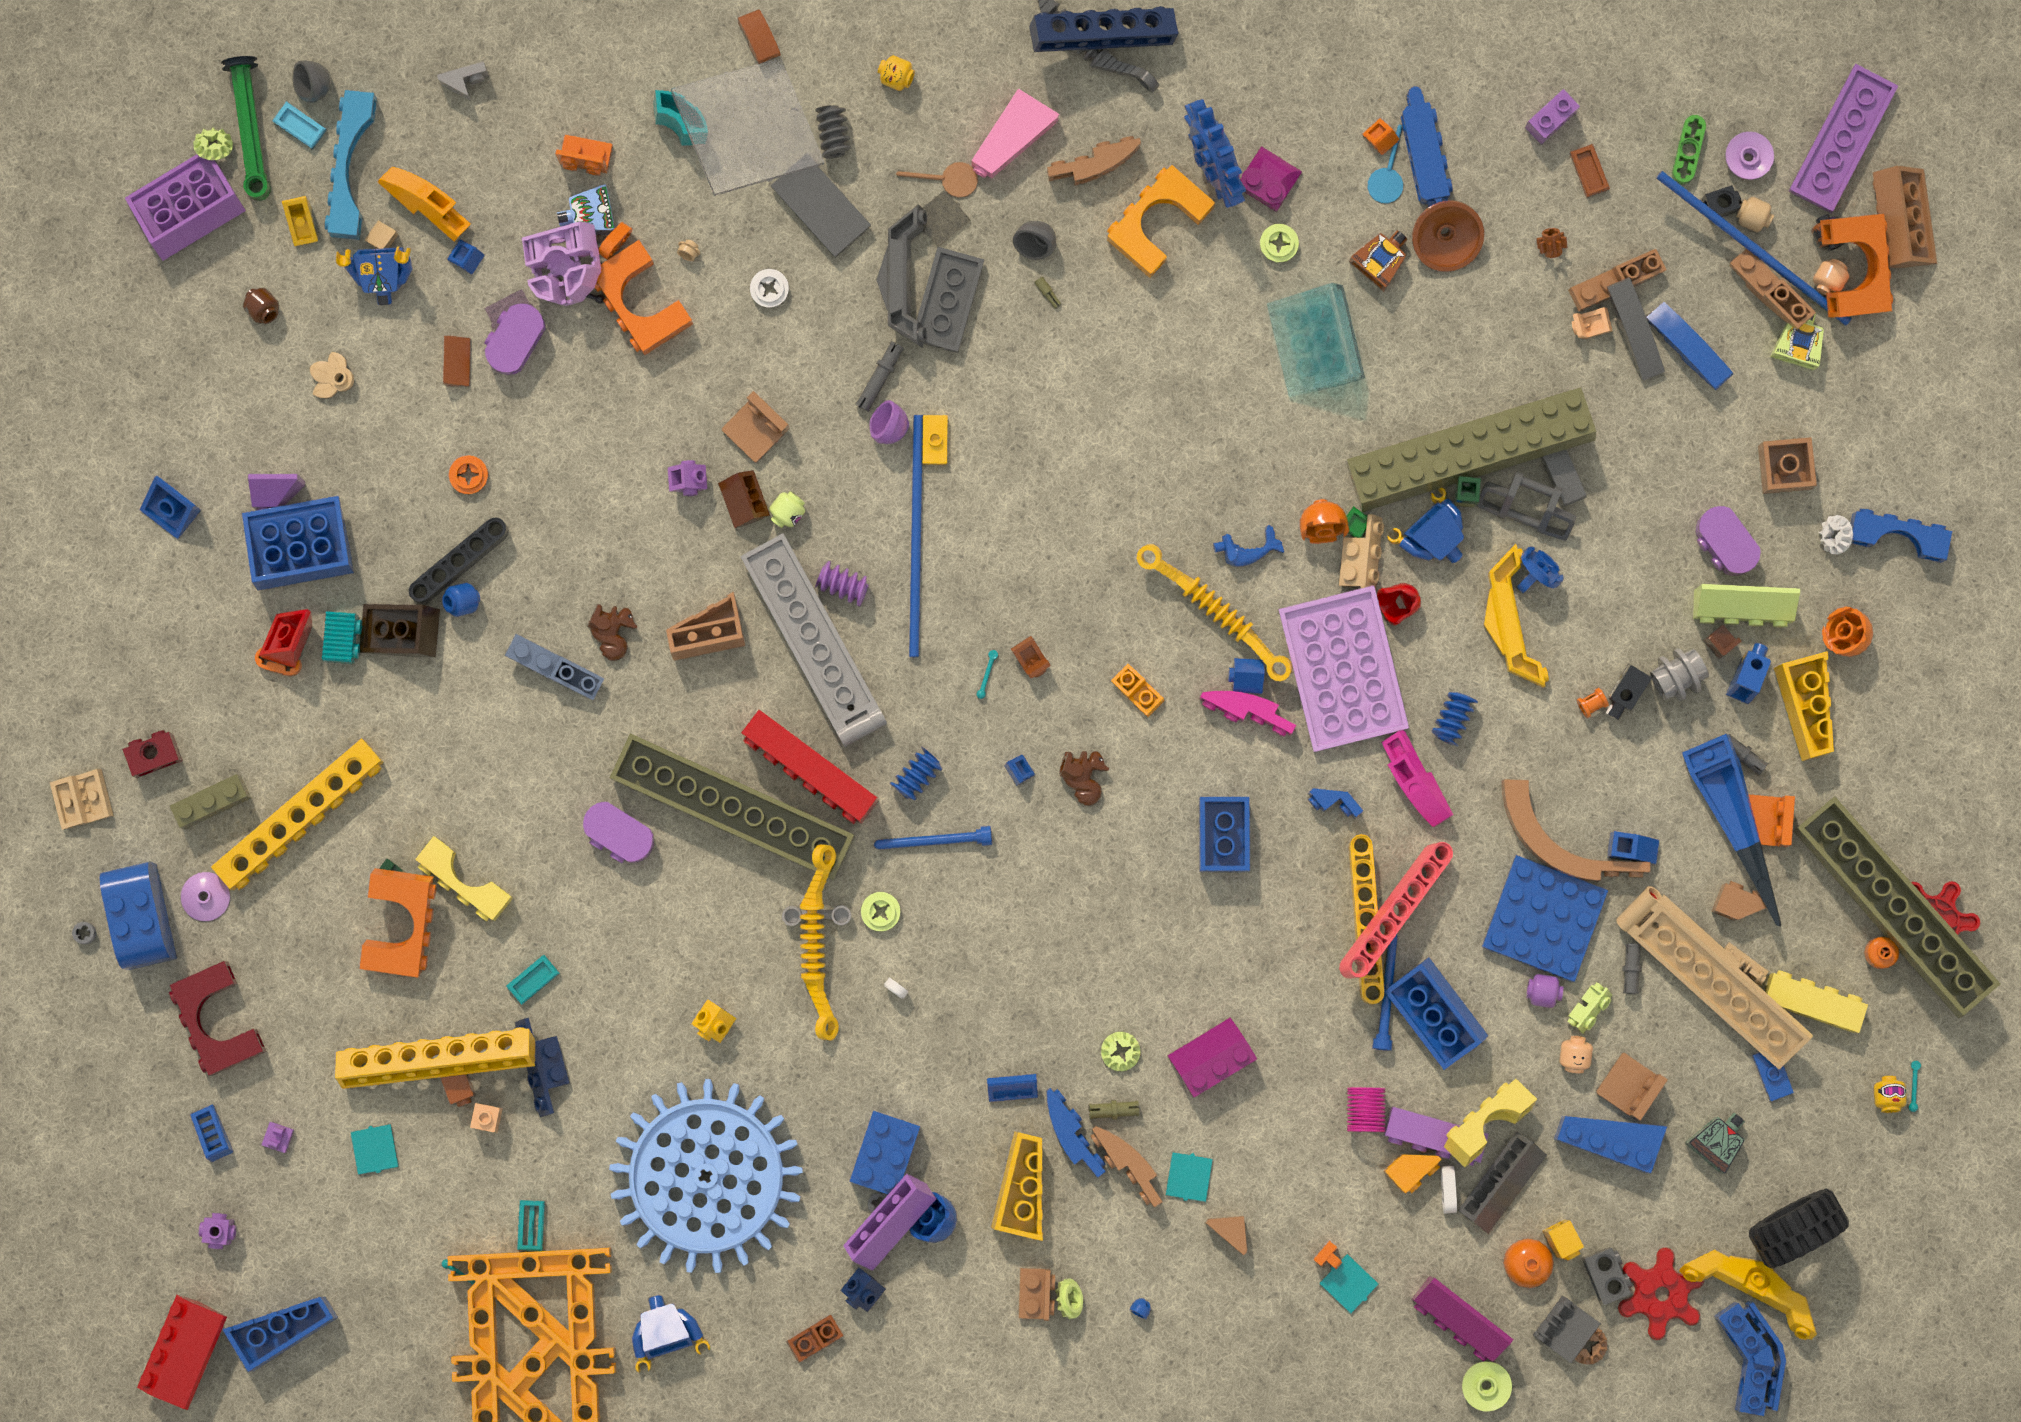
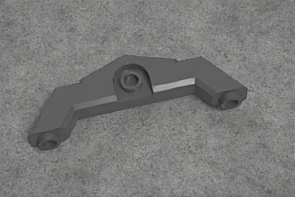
M918 204L888 228V246L876 281L888 311V326L923 348V342L927 341V331L920 322L911 317L910 290L911 240L920 234L924 229V225L927 224V213Z

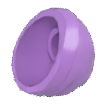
M891 400L882 403L870 419L871 436L880 444H893L901 440L909 428V421L904 410Z

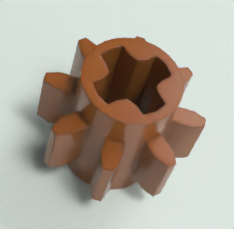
M1557 228L1545 229L1542 231V237L1537 238V248L1540 249V254L1544 253L1547 258L1559 257L1563 253L1562 248H1568L1567 237L1564 236V232L1560 233V230Z

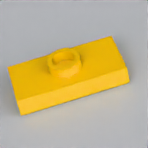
M923 415V465H947L948 415Z

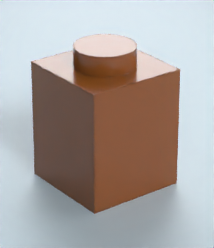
M468 1074L440 1077L451 1105L456 1103L458 1107L467 1105L472 1102L471 1098L476 1096Z

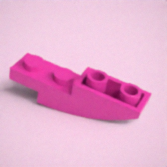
M1235 691L1202 692L1199 698L1203 701L1202 705L1212 711H1215L1217 708L1225 712L1224 717L1235 723L1238 720L1243 722L1248 713L1251 715L1250 720L1262 726L1264 722L1273 727L1272 731L1282 737H1285L1286 734L1291 736L1296 727L1295 724L1275 714L1279 706L1278 704L1255 695Z
M1399 730L1381 742L1391 760L1387 765L1393 776L1424 819L1432 827H1436L1453 816L1432 772L1426 773L1405 730Z

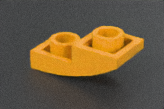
M1129 664L1111 680L1146 717H1149L1165 701Z

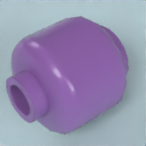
M1537 974L1533 979H1529L1526 998L1530 999L1532 1005L1553 1008L1557 1001H1562L1563 986H1559L1557 977Z

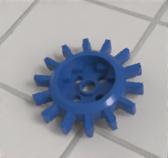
M1204 99L1185 105L1184 107L1188 115L1184 116V119L1190 128L1188 137L1195 151L1194 159L1198 167L1202 168L1207 182L1211 183L1215 188L1218 200L1223 198L1226 208L1245 202L1242 193L1246 192V188L1239 179L1242 171L1237 164L1234 148L1224 132L1222 123L1219 124L1215 119L1212 107L1206 108Z

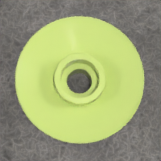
M1484 1361L1474 1364L1467 1370L1462 1381V1391L1465 1399L1472 1407L1481 1411H1494L1508 1401L1512 1391V1382L1508 1372L1501 1365L1491 1361ZM1484 1381H1489L1491 1383V1386L1488 1389L1482 1388V1383Z

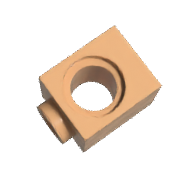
M475 1103L470 1128L498 1132L503 1108Z

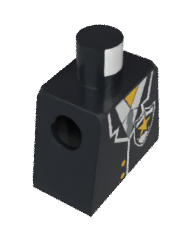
M1628 663L1609 695V698L1613 701L1606 713L1619 720L1626 708L1632 710L1652 677ZM1625 689L1630 690L1631 693L1628 699H1622L1620 696Z

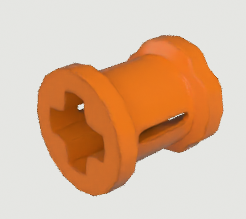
M1600 688L1595 689L1594 693L1587 697L1576 700L1586 718L1591 717V714L1600 708L1609 706Z

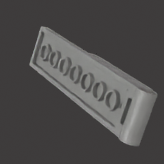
M784 533L740 556L843 746L846 747L885 726L887 722ZM850 705L854 706L853 711L848 710Z

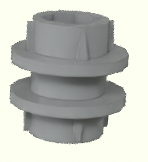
M1679 648L1673 650L1674 660L1671 662L1664 656L1658 658L1659 667L1650 672V676L1655 688L1664 700L1673 696L1679 701L1686 699L1685 689L1690 688L1694 693L1701 691L1700 682L1708 678L1709 673L1702 658L1694 649L1683 653Z

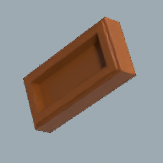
M1593 144L1569 153L1586 198L1610 189Z

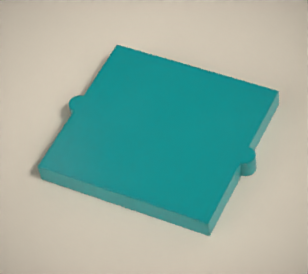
M391 1124L374 1128L369 1126L368 1129L350 1132L358 1175L375 1171L380 1173L381 1170L399 1167Z
M1172 1152L1166 1195L1180 1197L1184 1201L1192 1199L1206 1202L1213 1159L1198 1157L1194 1153L1186 1155Z
M1346 1254L1341 1260V1265L1337 1269L1331 1267V1271L1319 1284L1347 1311L1352 1313L1362 1301H1367V1296L1379 1283Z

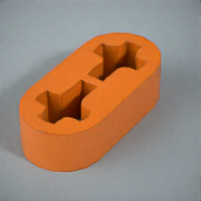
M621 222L602 242L598 249L599 255L606 260L610 259L623 246L633 229L624 222Z
M262 648L255 654L256 664L268 671L286 676H295L302 668L300 659L296 668H291L290 671H287L286 666L277 662L268 661L266 665H263L264 661L259 656Z

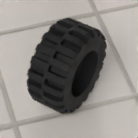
M1825 1188L1802 1197L1765 1217L1750 1228L1749 1238L1764 1265L1769 1268H1776L1777 1266L1792 1262L1836 1238L1849 1227V1220L1833 1191Z

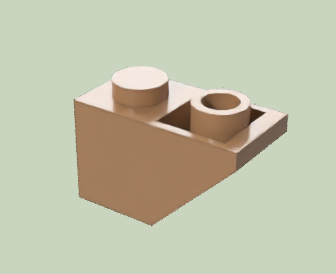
M1730 881L1729 884H1722L1711 912L1736 921L1767 907L1758 891L1753 890L1752 893L1743 890V885Z

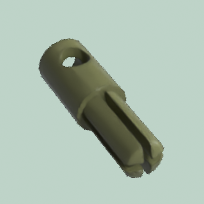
M1043 276L1034 282L1054 308H1058L1061 305V302L1053 293V289Z

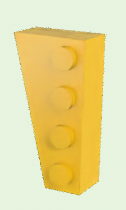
M1828 651L1786 662L1774 668L1802 761L1834 752L1832 720L1830 719L1831 698L1828 691V682H1830L1829 672H1827Z

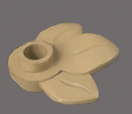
M331 352L328 362L318 361L310 366L311 376L318 382L313 391V395L316 397L331 398L338 391L344 392L349 390L354 384L353 373L347 369L346 359L339 353ZM343 375V381L339 383L338 379Z

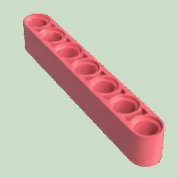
M1434 843L1427 845L1342 959L1339 970L1343 977L1354 979L1368 974L1451 861L1453 850L1448 843ZM1436 849L1440 851L1439 859L1436 857L1435 854ZM1423 867L1427 872L1426 878H1424L1422 875ZM1409 886H1410V887L1412 888V890H1413V895H1412V897L1408 894V887H1409ZM1395 905H1397L1399 909L1398 916L1394 913ZM1381 923L1385 927L1384 935L1380 931ZM1367 942L1371 946L1370 954L1366 951ZM1353 961L1357 965L1356 973L1352 970Z

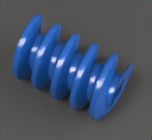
M1449 692L1447 696L1451 701H1445L1443 704L1447 710H1441L1439 713L1443 719L1435 721L1436 725L1440 728H1432L1431 732L1441 741L1458 747L1459 745L1453 740L1454 738L1462 739V736L1457 731L1466 730V727L1461 722L1470 721V718L1465 713L1474 712V709L1469 704L1478 703V701L1459 692Z
M921 747L924 755L915 753L918 762L908 761L911 769L902 768L905 777L896 775L895 778L898 784L890 782V785L907 799H917L914 791L923 792L920 786L921 783L929 786L930 783L926 778L927 776L936 778L933 769L943 770L939 761L924 747Z

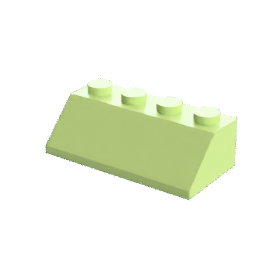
M1701 584L1694 590L1693 619H1700L1702 624H1714L1715 620H1724L1725 625H1739V621H1747L1749 626H1763V622L1773 623V627H1788V623L1791 624L1795 621L1800 589Z

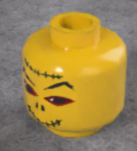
M895 55L890 56L886 61L882 60L877 71L878 74H881L880 81L883 85L898 91H902L905 87L909 88L915 76L912 63Z

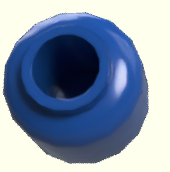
M469 583L448 587L442 597L444 609L454 617L474 613L480 602L479 592Z

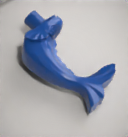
M1270 525L1265 527L1266 542L1262 548H1240L1239 545L1234 544L1230 534L1222 536V542L1213 543L1214 552L1224 551L1226 563L1233 567L1250 565L1264 557L1271 550L1284 553L1282 542L1275 539L1274 529Z

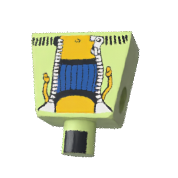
M1816 314L1798 330L1786 323L1771 353V357L1816 370L1820 364L1824 331L1822 327L1813 325Z

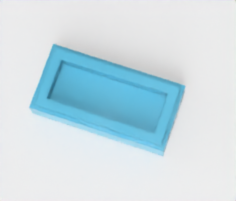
M288 102L283 105L272 120L273 123L312 150L327 131L326 128Z

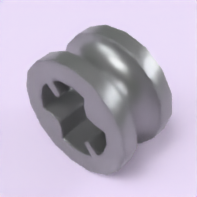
M88 922L77 923L72 930L73 939L80 944H89L96 937V929ZM87 926L90 936H85L84 940L80 939L82 935H78L79 929L83 930Z

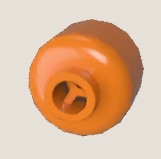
M1877 937L1870 940L1866 945L1864 951L1865 959L1874 968H1889L1897 962L1899 948L1890 938Z

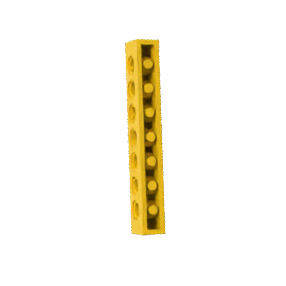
M361 738L213 864L211 868L229 889H243L250 882L248 878L255 872L257 874L263 872L269 866L267 862L274 856L278 858L288 850L286 846L292 840L297 842L307 833L305 831L306 828L311 824L314 826L319 824L326 817L324 813L330 808L333 810L338 808L344 802L343 797L349 792L353 794L363 786L361 782L367 776L372 778L382 769L380 765L384 762L370 745ZM360 762L362 766L361 771L356 775H352L350 772L351 764ZM335 778H341L343 781L342 788L334 791L331 787L332 781ZM316 794H322L324 797V802L319 807H315L312 803L313 797ZM303 810L305 812V819L300 823H296L294 821L295 812ZM279 826L286 828V835L282 839H277L275 836V830ZM260 842L267 844V851L263 855H258L256 852V847ZM241 858H246L249 863L248 868L244 871H239L237 863Z
M515 1028L512 1031H491L487 1034L479 1035L470 1033L462 1037L445 1036L437 1040L420 1039L412 1043L396 1042L387 1046L371 1045L368 1048L362 1049L347 1048L344 1051L336 1052L335 1079L342 1089L532 1067L535 1066V1038L529 1029Z

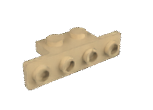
M1368 514L1366 538L1344 537L1339 586L1364 588L1374 585L1376 591V583L1379 581L1378 562L1382 554L1380 542L1381 535L1384 532V524L1381 517Z

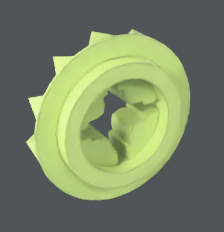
M213 127L210 131L203 129L201 134H196L193 145L195 152L201 158L219 160L230 154L233 148V141L230 134H226L223 129L217 131ZM214 140H217V144H216V143H213L212 145L209 146V142H213Z
M1284 224L1269 226L1263 232L1260 239L1261 252H1263L1267 259L1276 263L1287 262L1295 256L1299 246L1296 232ZM1279 234H1281L1282 242L1288 245L1282 246L1279 253H1277L1276 245L1269 242L1277 241Z
M876 892L864 900L861 907V916L864 923L872 930L886 931L894 927L898 922L900 906L892 895L885 892ZM874 903L881 908L888 904L890 905L885 911L888 920L881 916L872 919L876 913Z
M1115 1032L1104 1040L1101 1047V1056L1109 1068L1115 1071H1126L1134 1067L1138 1062L1140 1046L1133 1035L1126 1032ZM1116 1041H1118L1121 1047H1131V1049L1125 1052L1126 1062L1119 1055L1111 1057V1054L1117 1050Z
M1064 1279L1058 1282V1289L1055 1290L1057 1294L1056 1301L1058 1302L1057 1309L1061 1311L1063 1317H1068L1069 1319L1077 1318L1083 1308L1082 1291L1076 1281Z

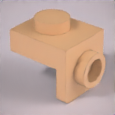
M1605 307L1583 314H1573L1572 328L1575 335H1578V338L1588 339L1613 331L1608 309Z

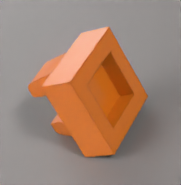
M1330 1240L1314 1258V1261L1321 1267L1328 1262L1337 1269L1342 1263L1334 1255L1338 1249L1337 1246Z

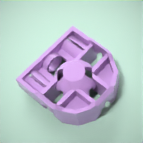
M579 221L522 237L525 265L531 268L532 273L535 275L533 279L528 280V286L535 296L564 306L584 301L585 297L595 288L597 278L601 273L595 226ZM566 242V247L551 245ZM590 255L594 260L591 262L592 265H581L579 258ZM547 267L550 273L548 276H542V268ZM563 276L564 281L560 282L557 277Z

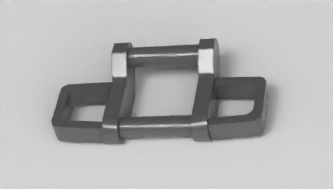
M1518 471L1514 475L1510 488L1489 481L1485 482L1480 493L1479 503L1477 504L1479 508L1502 519L1507 517L1537 529L1536 532L1561 540L1568 539L1576 521L1574 514L1556 507L1562 488L1557 486L1552 488L1524 477L1523 473ZM1519 485L1550 497L1541 520L1510 509ZM1492 492L1505 497L1502 506L1499 507L1484 499L1485 494ZM1555 516L1568 522L1567 529L1561 530L1548 526L1551 517Z

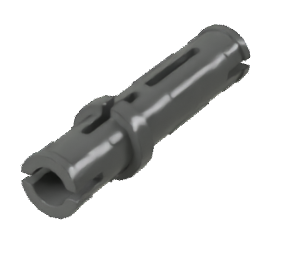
M893 341L890 342L882 359H878L876 363L878 366L860 398L855 403L856 406L867 412L870 411L890 372L893 373L895 370L894 365L902 351H904L902 346L896 345Z

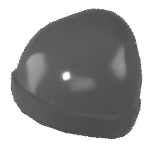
M301 60L294 65L292 79L296 94L302 100L309 103H316L323 99L331 86L329 71L321 64L313 61Z
M1042 221L1024 223L1017 229L1012 241L1015 249L1022 256L1030 260H1039L1050 256L1057 246L1056 234L1053 228Z

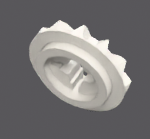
M765 269L758 272L750 284V293L754 301L758 305L767 308L779 306L786 300L789 292L787 279L781 272L774 269ZM775 281L774 290L778 294L770 292L764 297L766 290L761 283L770 285Z
M1843 516L1828 517L1827 521L1822 523V531L1818 532L1822 535L1819 543L1824 545V551H1828L1831 554H1841L1851 545L1853 538L1852 526ZM1834 531H1840L1835 536V539H1831Z

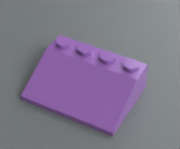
M199 155L193 156L125 197L147 239L162 261L246 211L216 160H206Z

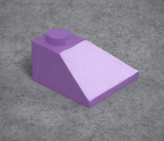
M248 474L251 503L255 510L284 506L305 486V481L298 474Z

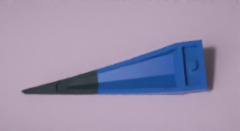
M1724 734L1682 752L1692 779L1727 835L1775 924L1781 927V920L1740 759L1736 755L1729 734Z

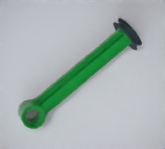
M231 57L221 61V64L225 65L222 70L231 72L246 174L243 188L251 199L262 201L269 196L271 186L267 181V175L264 170L250 71L258 67V64L254 63L257 57ZM256 182H262V190L257 193L252 192V185Z

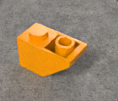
M1401 1154L1383 1172L1403 1193L1410 1191L1412 1194L1422 1185L1420 1179L1426 1174L1430 1177L1440 1168L1438 1163L1442 1159L1439 1156Z

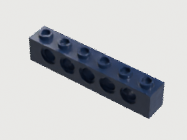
M1163 6L1153 9L1132 8L1122 11L1118 9H1110L1103 12L1087 10L1083 13L1064 11L1060 14H1049L1042 12L1034 15L1029 25L1034 52L1173 45L1179 34L1174 8H1165ZM1077 27L1082 28L1084 31L1078 30Z

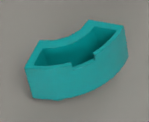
M655 90L653 100L655 124L664 125L672 129L679 137L681 146L705 145L708 131L700 111L684 100V97L676 93Z

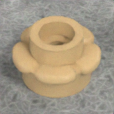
M686 240L685 242L680 241L678 243L680 247L677 253L683 259L694 261L700 255L699 246L694 241Z

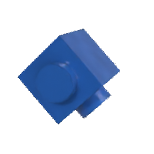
M1234 658L1233 668L1229 667L1228 682H1232L1233 691L1262 694L1265 675L1264 661Z

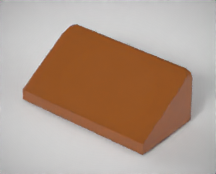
M444 336L443 384L445 386L470 387L471 338Z

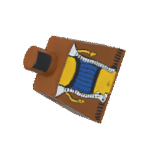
M1398 230L1390 239L1380 233L1353 254L1349 262L1384 292L1406 257V254L1400 248L1408 239Z

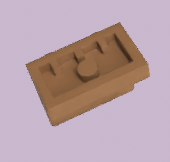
M753 391L747 397L748 402L724 425L722 432L756 463L790 428Z
M1622 1053L1596 1093L1634 1120L1641 1121L1668 1079L1661 1074L1653 1073L1626 1053Z
M1020 1268L1019 1318L1049 1321V1315L1054 1316V1299H1050V1290H1055V1274H1050V1269Z

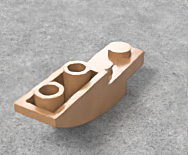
M1133 136L1120 139V142L1110 144V141L1100 142L1096 144V147L1092 148L1093 158L1080 156L1075 158L1074 162L1065 163L1063 160L1053 162L1050 167H1047L1049 181L1073 177L1074 186L1098 179L1130 159L1140 148V138L1134 139Z
M1654 249L1617 265L1605 273L1577 284L1568 291L1578 311L1610 299L1607 290L1609 285L1629 277L1633 286L1636 287L1665 272L1667 269L1657 249Z
M1745 249L1730 262L1729 266L1746 282L1745 286L1769 309L1792 327L1798 330L1816 314L1783 279L1780 280L1749 250Z
M1097 1126L1092 1128L1094 1134L1090 1137L1098 1148L1103 1146L1107 1152L1104 1158L1110 1168L1116 1167L1119 1171L1127 1166L1129 1170L1126 1171V1174L1133 1185L1138 1182L1143 1191L1139 1194L1145 1204L1149 1205L1151 1203L1153 1207H1156L1162 1203V1200L1149 1182L1157 1176L1149 1163L1131 1145L1118 1136Z

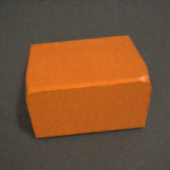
M1381 118L1362 134L1381 155L1385 154L1399 141L1395 131Z

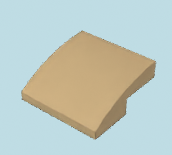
M95 769L80 775L69 776L50 782L62 830L114 816L102 769Z

